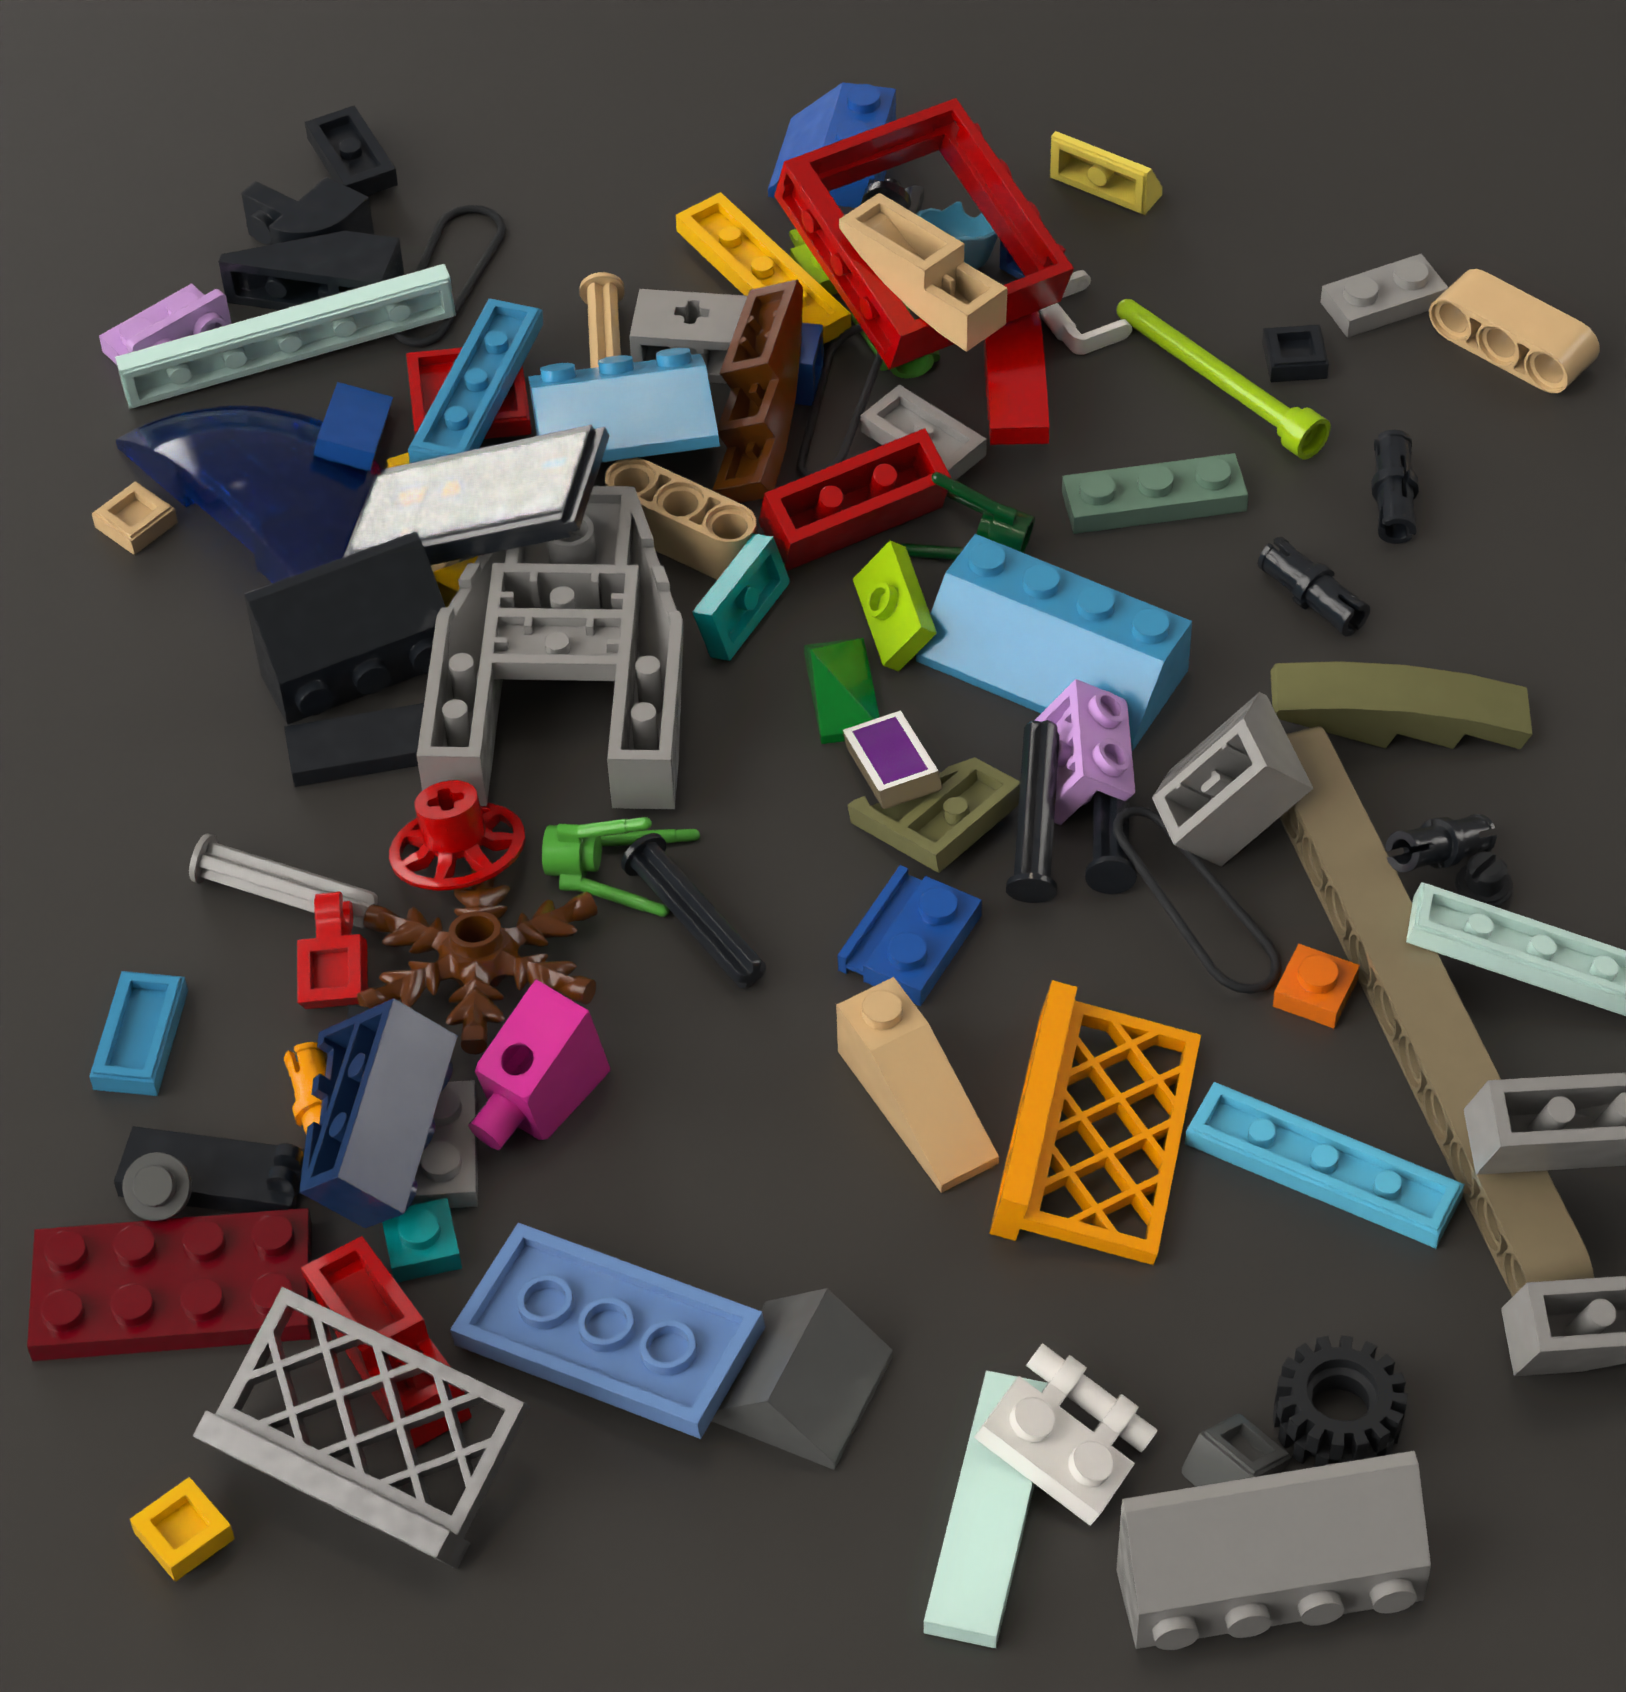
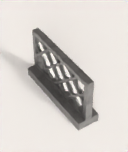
M282 1287L217 1412L213 1414L207 1410L205 1411L193 1437L458 1569L470 1545V1542L465 1540L464 1537L530 1406ZM296 1310L313 1319L320 1345L286 1358L280 1336L293 1311ZM329 1327L346 1335L332 1340ZM361 1344L373 1347L380 1374L345 1387L336 1354ZM270 1355H272L274 1363L265 1366ZM388 1355L406 1363V1365L392 1369ZM324 1359L333 1392L299 1405L290 1371ZM423 1372L433 1376L441 1404L406 1417L396 1383ZM278 1376L287 1410L261 1420L241 1412L254 1385ZM449 1384L468 1394L453 1399ZM385 1388L394 1422L359 1434L350 1400ZM482 1402H487L504 1410L492 1437L467 1447L457 1412ZM337 1405L347 1439L320 1450L310 1446L303 1418ZM445 1417L455 1451L419 1464L410 1430ZM290 1423L294 1438L276 1428ZM398 1435L408 1469L380 1480L371 1476L363 1447ZM351 1452L355 1468L336 1458ZM482 1456L474 1470L471 1459ZM459 1464L466 1488L453 1514L450 1515L431 1506L424 1477ZM412 1482L416 1498L397 1489V1487Z

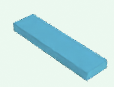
M1216 1082L1212 1084L1186 1130L1185 1145L1435 1249L1463 1196L1465 1184Z

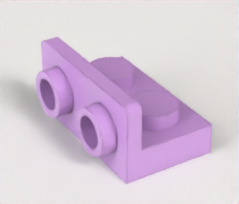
M191 283L99 335L102 351L116 364V356L231 324L227 298L219 289H214L204 295Z
M1075 679L1034 720L1054 722L1058 727L1057 731L1060 735L1054 823L1062 825L1079 807L1086 805L1096 791L1123 801H1127L1135 794L1128 705L1126 700L1109 691Z

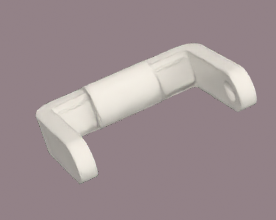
M1084 270L1072 273L1062 298L1086 289L1091 282L1090 276ZM1058 303L1039 310L1040 318L1057 339L1062 340L1071 352L1078 355H1084L1125 340L1132 332V326L1127 320L1122 319L1081 334L1076 329L1075 323Z

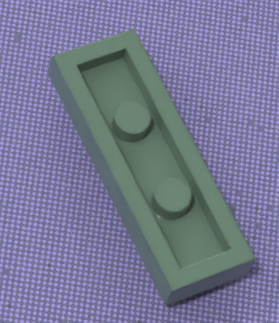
M1235 453L1062 476V495L1073 534L1247 511L1248 492Z

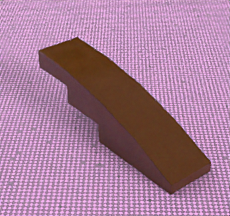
M798 279L749 290L719 373L731 390L717 426L719 437L727 446V450L712 491L738 503L763 499L764 493L775 489L785 455L796 400L802 344L803 286Z

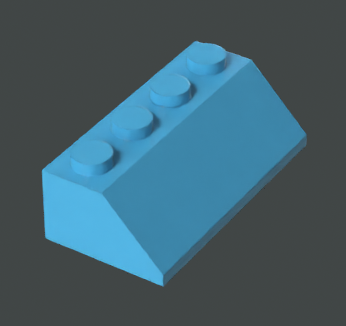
M974 534L946 571L930 613L937 634L916 654V662L1038 713H1042L1075 679L1109 691L1125 699L1127 702L1131 749L1133 751L1188 672L1192 621Z

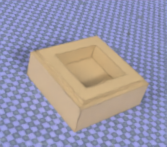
M136 481L92 513L95 528L133 555L137 554L178 523L175 508Z

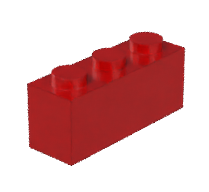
M926 428L764 493L759 524L766 536L774 537L785 569L788 571L942 508L948 490L935 484L931 477L935 472H940L949 478L951 476Z

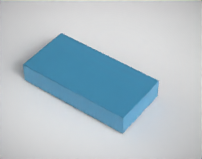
M121 971L89 1076L93 1090L158 1096L188 993L185 977Z

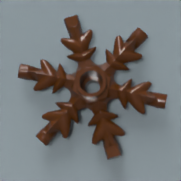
M470 867V874L475 873L476 871ZM495 877L471 886V889L461 888L454 890L455 897L466 908L454 909V913L458 917L451 923L449 932L443 931L442 921L439 917L429 926L421 912L414 907L408 910L407 918H403L385 907L372 904L365 912L363 924L365 928L376 932H390V934L384 937L382 944L390 947L412 946L409 950L411 954L437 950L439 959L436 962H408L412 970L383 972L379 979L387 985L372 987L357 994L358 1003L360 1006L373 1008L394 998L396 1000L401 999V1003L411 1008L426 988L435 996L441 981L452 979L461 988L451 995L449 1002L459 1004L451 1011L446 1019V1023L453 1026L463 1024L461 1034L462 1050L469 1054H480L487 1048V1022L500 1023L505 1020L501 1010L492 1001L504 999V996L494 987H497L507 976H514L516 987L519 991L528 982L532 985L537 979L573 1001L585 1005L592 1001L596 991V982L581 975L569 976L577 967L575 963L571 961L545 962L548 954L520 957L518 949L522 945L548 946L549 943L545 938L573 936L578 929L569 923L584 921L598 914L596 903L589 892L573 897L564 906L555 909L554 902L547 899L541 904L531 920L522 912L519 915L516 927L503 928L498 919L506 913L508 907L498 905L505 899L510 891V887L502 884L493 888Z

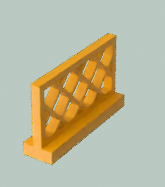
M1052 980L1037 1024L989 1234L1016 1241L1019 1230L1022 1229L1154 1265L1159 1251L1201 1035L1075 1001L1078 987ZM1081 1025L1107 1032L1117 1047L1094 1058L1079 1038ZM1155 1045L1181 1052L1180 1064L1159 1075L1142 1051ZM1075 1058L1080 1065L1072 1068L1073 1059ZM1127 1059L1144 1083L1121 1093L1103 1069ZM1089 1077L1106 1101L1082 1111L1067 1091V1086ZM1175 1084L1174 1094L1168 1088ZM1153 1094L1168 1113L1169 1119L1147 1129L1130 1105ZM1063 1111V1113L1066 1115L1068 1119L1060 1122L1061 1113ZM1116 1113L1133 1137L1109 1148L1092 1123ZM1077 1131L1094 1153V1156L1070 1167L1055 1146V1141ZM1165 1137L1162 1149L1157 1141ZM1143 1149L1158 1169V1174L1136 1184L1119 1159ZM1051 1166L1056 1174L1047 1178L1049 1167ZM1104 1167L1122 1192L1097 1204L1080 1178ZM1065 1186L1083 1210L1070 1218H1065L1040 1211L1043 1196ZM1154 1193L1151 1204L1146 1196ZM1131 1204L1147 1225L1145 1239L1118 1232L1107 1215Z

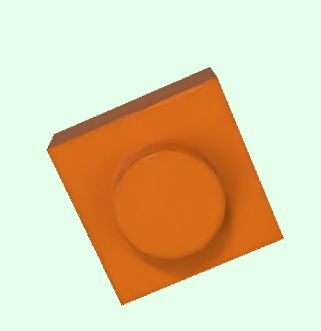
M1298 943L1274 991L1273 1007L1334 1029L1358 981L1360 965Z

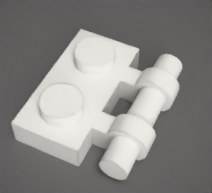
M1042 1343L1026 1366L1048 1382L1044 1390L1040 1392L1018 1376L974 1438L1091 1526L1135 1464L1112 1446L1117 1437L1120 1436L1138 1451L1142 1452L1158 1430L1136 1414L1139 1407L1123 1394L1116 1399L1083 1374L1087 1367L1071 1355L1064 1360ZM1066 1396L1100 1421L1094 1431L1060 1407Z

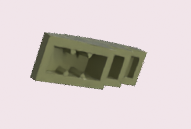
M1345 661L1275 663L1270 670L1272 706L1278 719L1309 728L1320 726L1327 733L1382 748H1387L1394 737L1400 734L1453 749L1466 734L1521 749L1533 735L1527 687L1467 673L1399 664Z

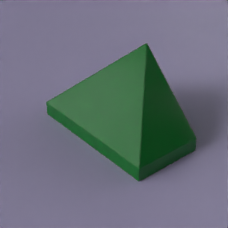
M864 638L804 645V656L821 744L844 742V729L880 717Z

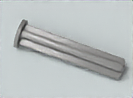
M209 833L204 834L199 839L190 861L189 877L192 882L201 884L206 879L312 913H314L315 894L341 892L343 894V901L352 902L353 926L365 928L363 919L368 907L378 903V896L372 891L219 844L216 836Z

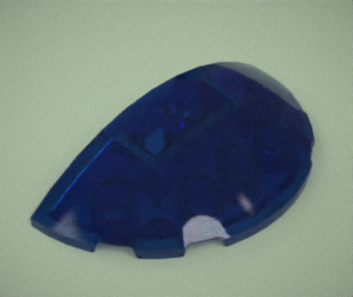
M218 406L178 413L148 423L116 439L117 448L187 508L193 503L198 504L254 553L257 570L272 583L344 557L373 478L376 475H380L382 471L375 459L371 471H365L314 456L317 437L323 421L304 414L263 406ZM397 528L388 530L384 542L397 538Z

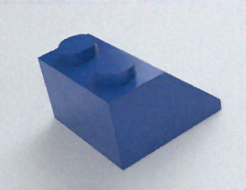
M842 82L793 116L790 120L768 187V197L775 198L774 195L784 161L895 121L896 89L877 87L870 84ZM887 170L829 191L838 206L857 208L861 205L869 180L884 181Z

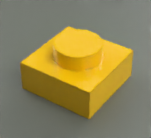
M190 1477L130 1518L135 1535L175 1582L235 1539L230 1523Z

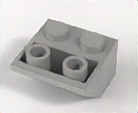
M1259 692L1172 767L1152 799L1175 846L1222 867L1314 788L1267 695Z

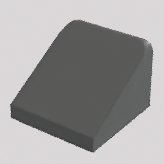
M1236 1414L1199 1433L1182 1466V1474L1197 1487L1281 1473L1289 1465L1292 1457L1243 1415Z

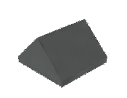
M828 1288L768 1300L761 1309L765 1329L713 1417L712 1422L835 1470L893 1358V1350Z

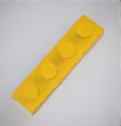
M721 192L676 214L677 232L743 295L748 296L749 290L798 279L803 286L802 323L823 325V344L837 338L851 327V313Z

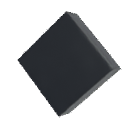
M1320 325L1263 328L1262 345L1270 382L1327 379L1329 363Z

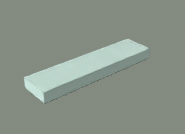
M1420 883L1413 897L1406 939L1407 943L1626 1016V950L1427 883Z
M986 1370L924 1618L925 1634L996 1648L1034 1483L976 1440L974 1436L1010 1386L1018 1378L1017 1376ZM1023 1378L1040 1392L1048 1384L1047 1382Z

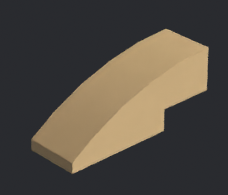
M881 193L876 194L839 219V229L881 281L916 315L964 351H969L1006 325L1007 287L964 262L965 243Z

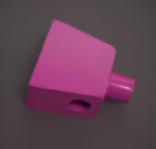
M537 979L533 982L477 1063L475 1073L488 1100L468 1124L469 1129L478 1139L489 1147L500 1150L518 1127L538 1140L548 1139L606 1077L611 1069L589 1010Z

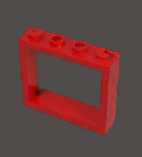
M957 98L784 161L774 197L889 370L954 343L938 333L921 318L914 320L902 300L881 281L861 258L839 229V219L845 215L829 191L940 151L1025 275L1023 278L1003 285L1007 287L1006 323L1061 302L1074 267L1064 254L1066 249L1056 243L1043 224L1037 207L1031 201H1027L1013 181L1008 165L995 155L984 139L978 122L973 123Z

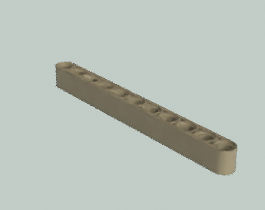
M1320 726L1288 733L1287 736L1314 789L1279 817L1348 960L1360 965L1358 981L1455 1180L1465 1184L1463 1196L1512 1297L1527 1282L1594 1278V1270L1589 1252L1548 1170L1475 1174L1463 1109L1488 1080H1500L1501 1078L1438 953L1406 942L1412 902L1396 870L1388 863V855L1327 734Z

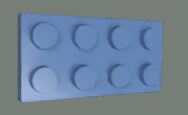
M518 1222L454 1322L450 1332L455 1346L701 1439L764 1331L765 1323L762 1311Z

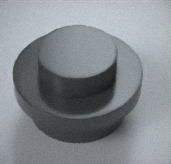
M161 1152L148 1153L136 1159L126 1171L123 1179V1196L127 1206L137 1216L150 1221L168 1220L177 1216L189 1202L192 1192L191 1176L187 1167L178 1158Z

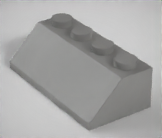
M1415 1451L1122 1499L1116 1571L1136 1649L1156 1646L1162 1650H1177L1193 1644L1199 1638L1229 1634L1236 1638L1253 1637L1265 1632L1270 1626L1300 1621L1310 1626L1324 1625L1337 1620L1343 1614L1371 1609L1378 1613H1395L1409 1608L1415 1602L1424 1600L1431 1561L1419 1463Z

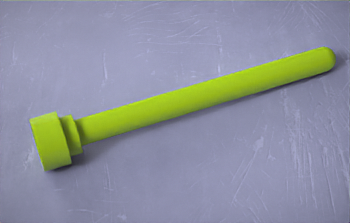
M1123 299L1118 303L1116 312L1121 320H1127L1138 332L1277 428V435L1281 437L1282 446L1300 459L1306 460L1322 449L1331 430V424L1326 418L1309 407L1303 409L1293 407L1290 409L1134 300Z

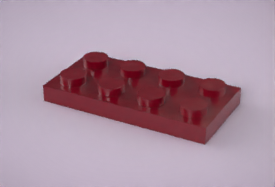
M309 1208L172 1218L164 1221L146 1220L34 1229L27 1348L32 1361L252 1344L282 1287L311 1300V1289L301 1270V1267L312 1262V1221ZM294 1310L280 1336L281 1342L311 1340V1318Z

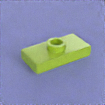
M890 540L853 578V582L882 665L899 672L937 634L906 547Z

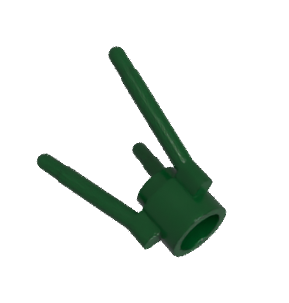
M940 472L932 474V481L948 490L946 497L982 514L977 535L1025 553L1033 531L1035 516L1000 504ZM898 543L906 547L909 557L955 560L964 549L963 547Z

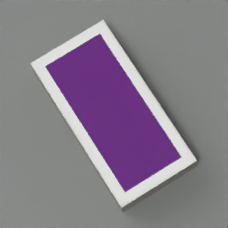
M901 710L843 730L849 753L883 809L891 808L942 789L938 769Z

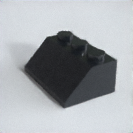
M417 531L244 593L261 677L287 725L310 716L319 715L328 709L360 697L377 693L384 688L421 674L429 673L436 617L440 609L446 607Z

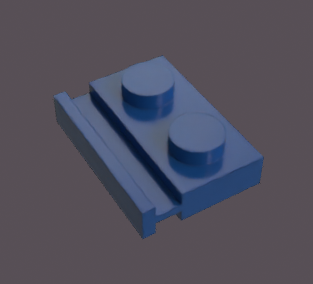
M900 865L838 953V971L845 974L849 970L863 975V982L872 986H876L894 977L912 1002L921 1007L982 916V900L927 876L920 880L909 875L908 868Z

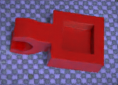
M341 892L315 894L316 938L297 940L298 1004L304 1009L359 1004L357 994L368 989L367 940L361 934L350 935L353 928V906L351 901H343V894Z

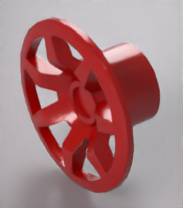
M459 780L442 781L427 787L416 797L414 807L417 818L404 826L393 839L389 849V861L393 872L402 881L411 886L435 891L467 888L497 876L517 860L525 845V828L521 819L513 811L493 803H487V806H480L477 791L470 783ZM502 821L512 829L513 833L493 832L492 830ZM407 844L420 848L402 860L401 856ZM483 845L492 851L508 850L500 859L492 864L480 847ZM435 857L438 858L435 878L414 873L415 871L426 869ZM465 858L471 868L476 871L466 876L452 878L455 873L457 859Z

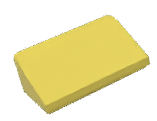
M1057 131L1051 135L1050 178L1143 215H1146L1162 196V185L1151 168Z

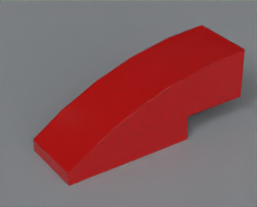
M363 1236L301 1267L303 1277L319 1305L451 1367L429 1338L423 1317ZM333 1329L338 1338L346 1335ZM361 1344L345 1350L363 1381L380 1374L373 1347ZM388 1355L392 1369L406 1365V1363ZM425 1372L396 1383L406 1417L441 1404L434 1377ZM449 1384L453 1399L465 1395L464 1391ZM385 1388L371 1392L389 1422H394ZM469 1408L457 1412L460 1424L472 1418ZM443 1417L411 1429L410 1433L414 1447L417 1448L448 1431L449 1428L446 1418Z

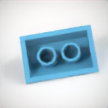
M689 348L661 350L656 353V360L634 363L632 356H610L598 360L599 367L575 370V364L556 363L541 367V375L528 376L536 436L591 424L594 429L605 427L610 437L601 462L720 447L707 367L701 354L691 355ZM568 459L545 463L543 468L547 470L565 467Z

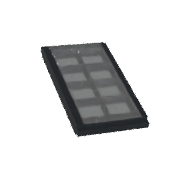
M591 424L382 469L380 475H376L373 478L344 557L417 531L421 538L430 565L569 538L573 531L580 530L610 435L605 427L594 429Z

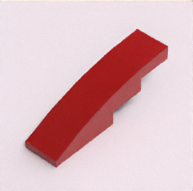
M1038 310L1006 323V325L984 339L985 386L990 445L1049 444L1050 427L1045 355L1040 311Z

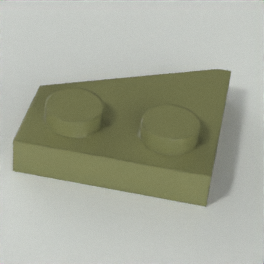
M974 757L948 766L944 771L940 772L942 789L937 792L888 809H883L880 803L870 806L865 796L853 800L847 806L850 821L853 825L940 873L1019 805L1020 781Z

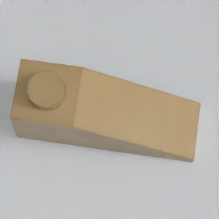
M894 977L836 1004L839 1054L941 1193L999 1164V1155L928 1021Z

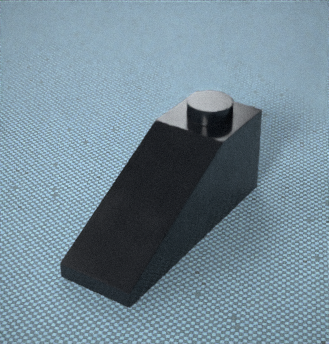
M341 231L224 253L218 261L227 303L275 310L286 309L405 275L399 238L351 231Z

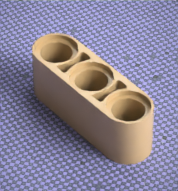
M1469 269L1433 301L1429 308V318L1432 325L1444 338L1548 393H1560L1565 390L1597 359L1600 353V345L1596 335L1583 322L1479 269Z
M641 458L618 460L609 466L605 473L606 486L635 487L654 539L655 551L718 580L751 536L757 534L756 517L753 511L745 505Z

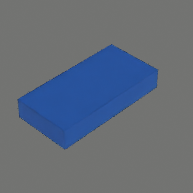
M337 382L317 437L313 455L317 458L371 471L390 413L393 397Z

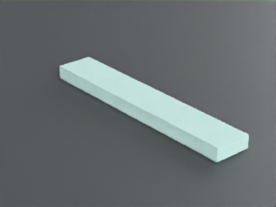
M441 264L116 356L115 360L130 409L454 317L456 312L451 279L445 264Z

